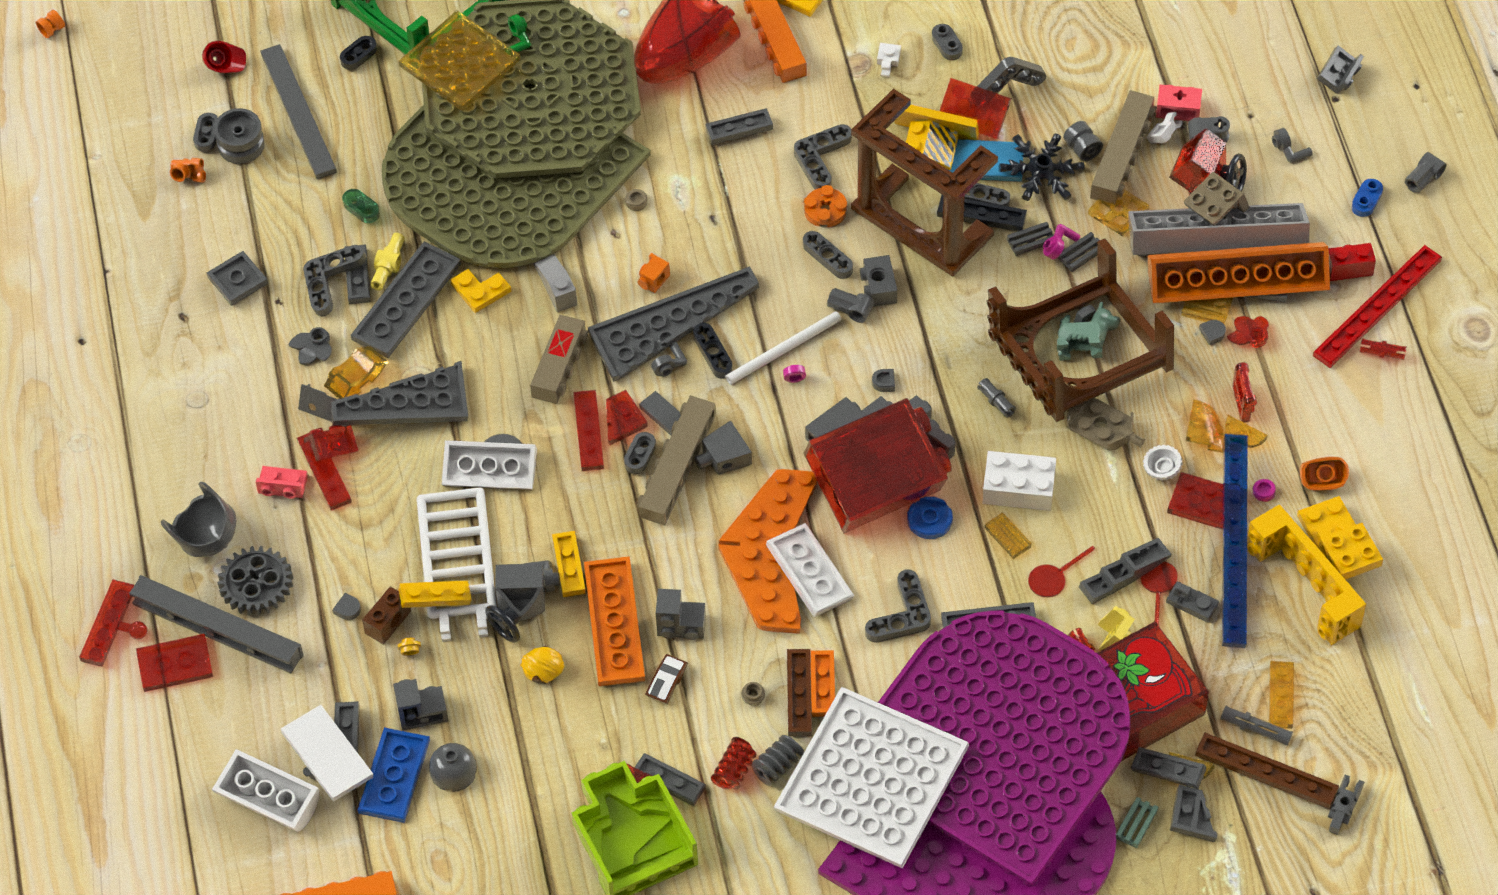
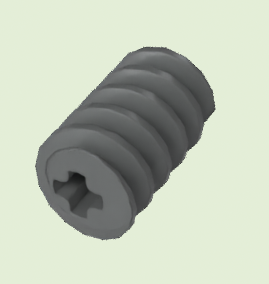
M782 735L779 737V741H775L772 747H768L765 753L759 756V759H755L752 762L753 771L760 781L767 786H771L769 778L777 781L778 776L776 772L783 775L785 770L782 766L790 769L792 765L789 760L796 763L798 761L796 753L799 756H803L804 750L794 739L787 735Z

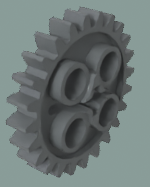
M251 546L250 552H246L242 548L241 555L233 553L234 560L227 558L228 566L221 565L222 573L218 574L219 581L217 583L221 597L224 598L225 604L230 603L232 610L238 607L241 614L247 609L248 615H251L253 610H256L257 614L260 615L261 609H265L269 613L270 606L277 609V601L284 603V595H290L289 588L293 587V573L291 572L290 564H287L286 557L281 558L279 551L273 554L272 548H269L264 552L263 546H260L258 551H255L254 547Z

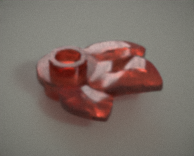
M1240 316L1234 320L1236 331L1227 335V339L1234 344L1245 345L1249 343L1252 347L1259 348L1267 343L1269 323L1262 316H1258L1254 320L1247 316Z

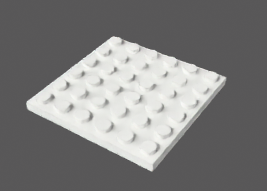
M841 687L777 800L774 809L783 815L903 868L966 753L969 744L967 741Z

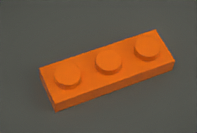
M834 650L811 651L812 717H825L835 699Z

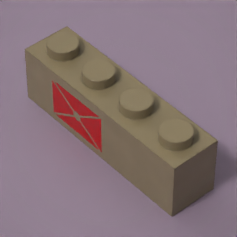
M559 315L530 385L532 398L557 404L560 396H564L567 386L566 381L568 378L571 379L573 375V364L580 358L581 344L585 343L588 337V330H586L584 320Z

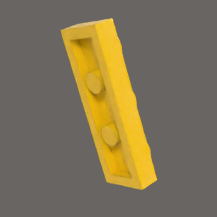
M575 531L552 534L563 597L586 594Z
M468 580L400 583L398 588L402 608L470 605L472 601Z

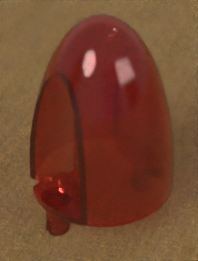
M662 0L647 21L636 46L634 66L638 77L647 83H668L686 77L712 62L741 37L740 30L733 19L734 11L728 5H721L717 0Z

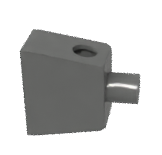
M732 421L727 422L702 440L703 453L695 457V462L699 469L711 465L719 475L752 465V452Z

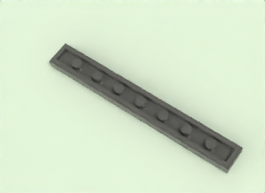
M278 44L260 50L264 63L316 179L337 173L334 162L281 45Z

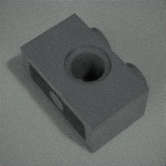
M890 255L864 258L863 268H860L861 281L866 282L864 294L869 295L874 300V306L897 303V286Z

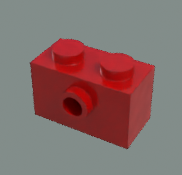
M1371 243L1348 244L1342 247L1328 248L1330 282L1373 276L1376 258Z

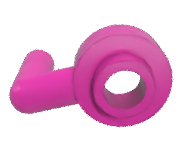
M1059 224L1056 227L1054 236L1048 238L1043 244L1044 255L1052 260L1058 258L1064 249L1063 235L1076 242L1080 239V234L1063 224Z

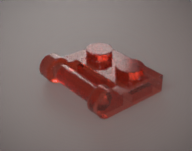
M1246 362L1238 363L1235 366L1232 383L1241 423L1250 422L1251 413L1255 411L1254 406L1257 404L1256 395L1252 392L1248 375L1250 371L1249 366Z

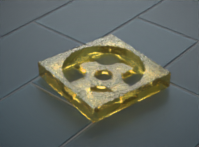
M1124 190L1121 200H1116V204L1098 199L1088 209V215L1121 236L1129 230L1128 211L1131 210L1127 209L1131 202L1135 204L1137 211L1149 210V204L1127 190ZM1102 203L1110 208L1106 215L1100 213L1099 209ZM1116 206H1121L1123 210L1116 211L1114 208ZM1117 216H1123L1128 219L1125 224L1121 225L1113 220Z

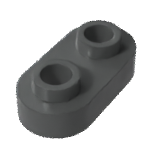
M947 24L934 26L932 29V40L942 56L947 60L959 59L962 56L963 45L953 29Z
M204 113L197 120L193 141L195 148L201 152L210 151L215 147L214 124L218 117L214 113Z
M641 432L634 437L624 457V465L628 472L638 474L646 469L656 449V440L651 433Z

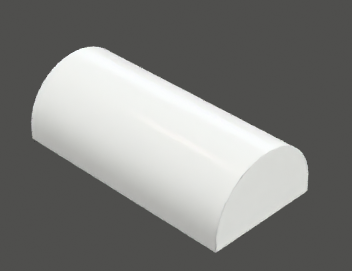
M237 749L212 788L214 793L296 832L301 831L308 824L319 800L318 787Z

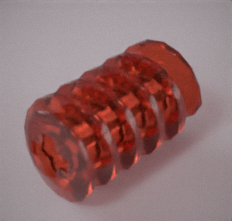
M733 737L731 739V743L727 746V751L724 752L723 758L719 761V765L711 776V781L716 786L722 789L740 788L739 782L744 780L743 774H747L749 771L747 766H751L753 762L751 759L757 756L750 743L740 737Z

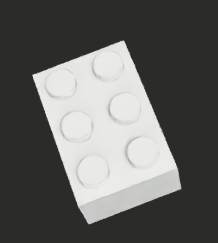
M988 451L982 504L1051 511L1056 458Z

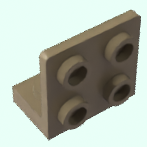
M1212 172L1184 200V204L1213 226L1217 225L1231 209L1235 210L1237 208L1244 213L1250 207L1244 193L1215 172Z

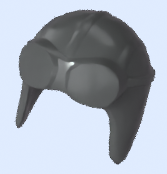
M199 482L198 485L204 495L194 498L189 506L175 517L172 525L164 519L161 520V525L186 554L193 557H207L215 555L228 547L235 534L237 519L234 509L208 484Z

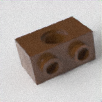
M390 586L362 619L365 634L383 645L411 612V607L402 608L399 591Z

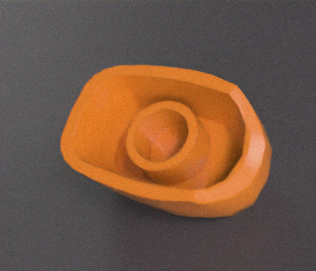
M1321 457L1306 461L1300 465L1301 483L1310 490H1332L1343 487L1349 476L1348 464L1340 457Z

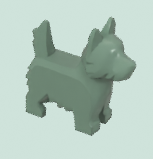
M1100 302L1091 322L1070 323V315H1066L1060 320L1061 324H1059L1060 328L1057 339L1059 360H1071L1070 352L1074 349L1075 351L1090 350L1092 358H1102V348L1108 331L1117 329L1121 319L1113 316L1109 310L1104 309L1103 302Z

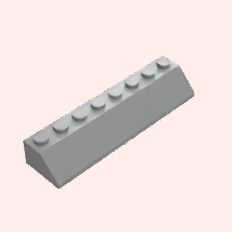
M1303 203L1249 205L1250 207L1244 213L1237 208L1235 210L1231 209L1215 226L1190 208L1128 211L1130 245L1133 255L1139 256L1309 243L1310 222Z

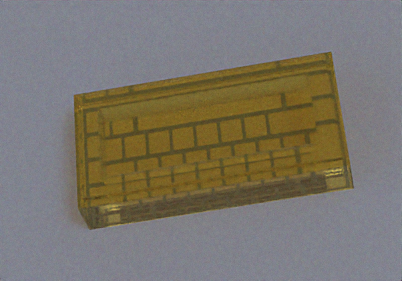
M1003 512L985 523L984 528L1012 559H1015L1031 548L1032 543Z

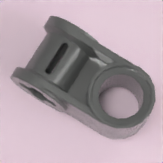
M1222 116L1191 119L1188 122L1190 144L1194 146L1225 144L1229 140V120Z

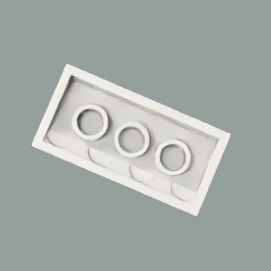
M445 440L442 486L533 490L537 447L535 444Z

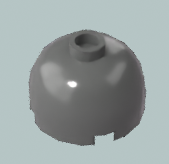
M447 743L433 752L430 759L429 772L433 783L440 789H453V792L467 788L474 781L477 763L473 753L465 745Z

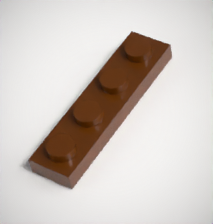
M787 649L788 736H812L810 649Z

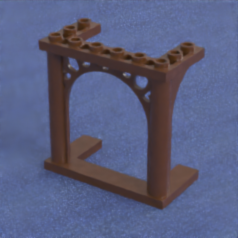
M893 88L851 129V135L858 139L857 198L851 203V209L953 277L994 236V230L978 219L963 233L965 194L998 162V156L980 145L953 173L886 130L911 105V99ZM877 152L893 162L879 177H876ZM908 173L943 195V222L940 231H925L895 211L887 202L909 180Z
M1105 238L1097 241L1098 277L1030 306L1014 307L1007 304V300L996 286L988 289V300L986 302L989 308L987 318L990 324V329H988L990 339L993 342L996 341L1002 355L1008 357L1012 368L1020 373L1023 383L1026 386L1029 385L1035 399L1041 401L1047 415H1051L1056 422L1064 419V411L1161 367L1166 373L1174 369V324L1162 310L1155 314V330L1117 283L1116 251ZM1106 296L1149 350V352L1096 376L1068 378L1063 377V374L1052 360L1044 363L1043 366L1037 359L1033 346L1036 335L1046 323ZM1024 336L1029 340L1027 342H1017L1014 337Z

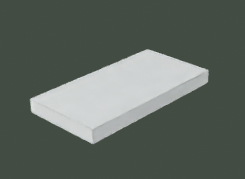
M806 523L766 542L767 548L813 617L819 616L853 599L854 594Z
M322 705L281 728L283 736L333 802L373 778L372 771Z

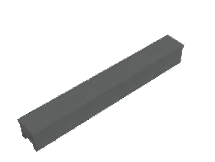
M139 576L138 581L129 593L130 596L135 597L132 602L134 606L290 674L304 656L301 644L145 576Z

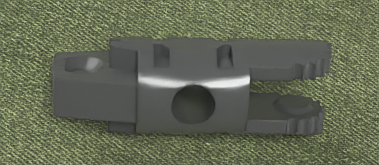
M1346 774L1343 777L1335 801L1328 814V818L1332 819L1329 832L1338 835L1342 823L1348 825L1353 809L1365 784L1364 781L1359 780L1356 783L1354 793L1346 790L1350 782V776Z

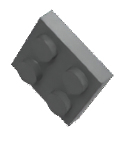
M244 251L206 272L208 279L231 306L268 284L267 278Z

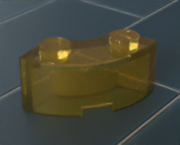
M371 346L358 347L344 363L334 367L328 373V379L324 387L338 399L355 394L359 395L362 392L360 388L368 381L373 383L383 371L388 361Z

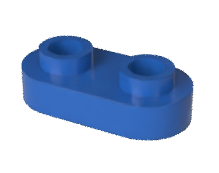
M1367 179L1361 184L1352 201L1351 208L1355 215L1367 217L1372 214L1383 192V185L1380 181Z

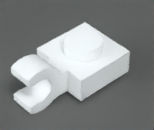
M880 43L877 64L881 65V76L890 77L891 66L898 67L901 45Z
M1176 112L1168 113L1164 121L1157 123L1146 137L1150 144L1167 142L1176 128L1181 127L1182 121L1174 122V117L1177 115Z

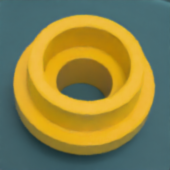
M410 637L402 639V643L397 645L401 655L410 656L419 653L421 642Z

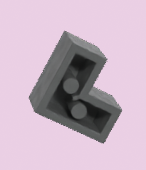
M658 589L655 612L657 636L667 639L674 637L687 638L689 640L704 639L705 603L682 602L681 590Z
M404 679L393 684L402 731L449 721L442 686H429L423 690H418L416 679Z

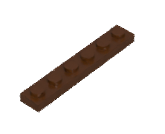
M1204 732L1195 756L1327 809L1331 808L1339 789L1337 784Z

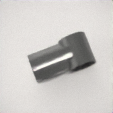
M1426 152L1420 159L1418 166L1405 178V184L1413 193L1420 192L1433 178L1436 180L1443 174L1447 164L1430 152Z
M837 288L831 290L827 300L828 307L847 313L853 321L858 323L866 321L875 304L874 300L867 294L859 293L856 296Z

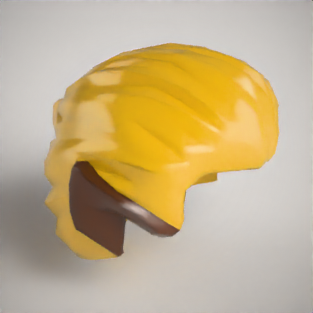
M548 646L531 650L523 656L520 665L529 680L536 683L540 681L543 684L559 676L565 667L561 654Z

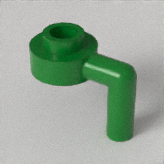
M518 14L508 17V26L512 34L520 40L519 43L506 48L507 54L511 56L529 48L531 43L525 33L527 28L525 19Z

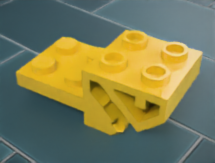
M1340 496L1298 510L1297 517L1310 540L1345 580L1382 566L1383 558L1363 523L1355 524Z

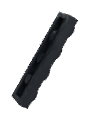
M942 194L937 210V217L943 218ZM964 199V222L974 223L978 219L991 227L1013 231L1023 230L1027 210Z

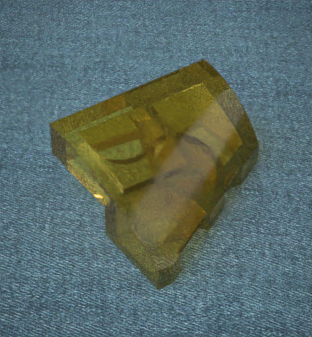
M1193 399L1186 441L1208 445V450L1228 454L1229 446L1215 410L1210 405Z

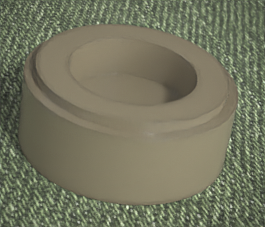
M633 189L626 194V206L630 210L640 211L647 206V195L644 191Z

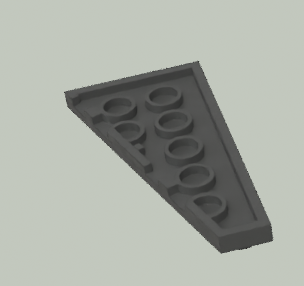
M462 361L455 362L453 366L447 368H436L434 372L425 375L421 373L389 383V386L381 389L378 387L370 389V392L362 395L355 394L331 402L332 425L468 421Z

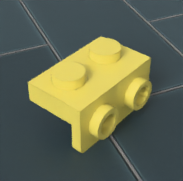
M1115 606L1099 621L1098 626L1108 632L1098 649L1102 654L1107 655L1111 650L1116 651L1121 643L1124 644L1130 636L1131 632L1128 630L1135 619L1126 610Z

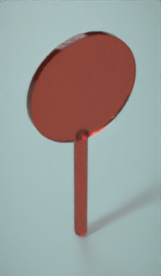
M1091 546L1060 569L1049 564L1035 567L1028 577L1030 589L1041 597L1048 598L1058 595L1065 586L1063 571L1095 550V547Z
M1165 561L1140 577L1143 587L1150 592L1156 593L1155 631L1159 630L1160 595L1171 590L1178 579L1175 567Z

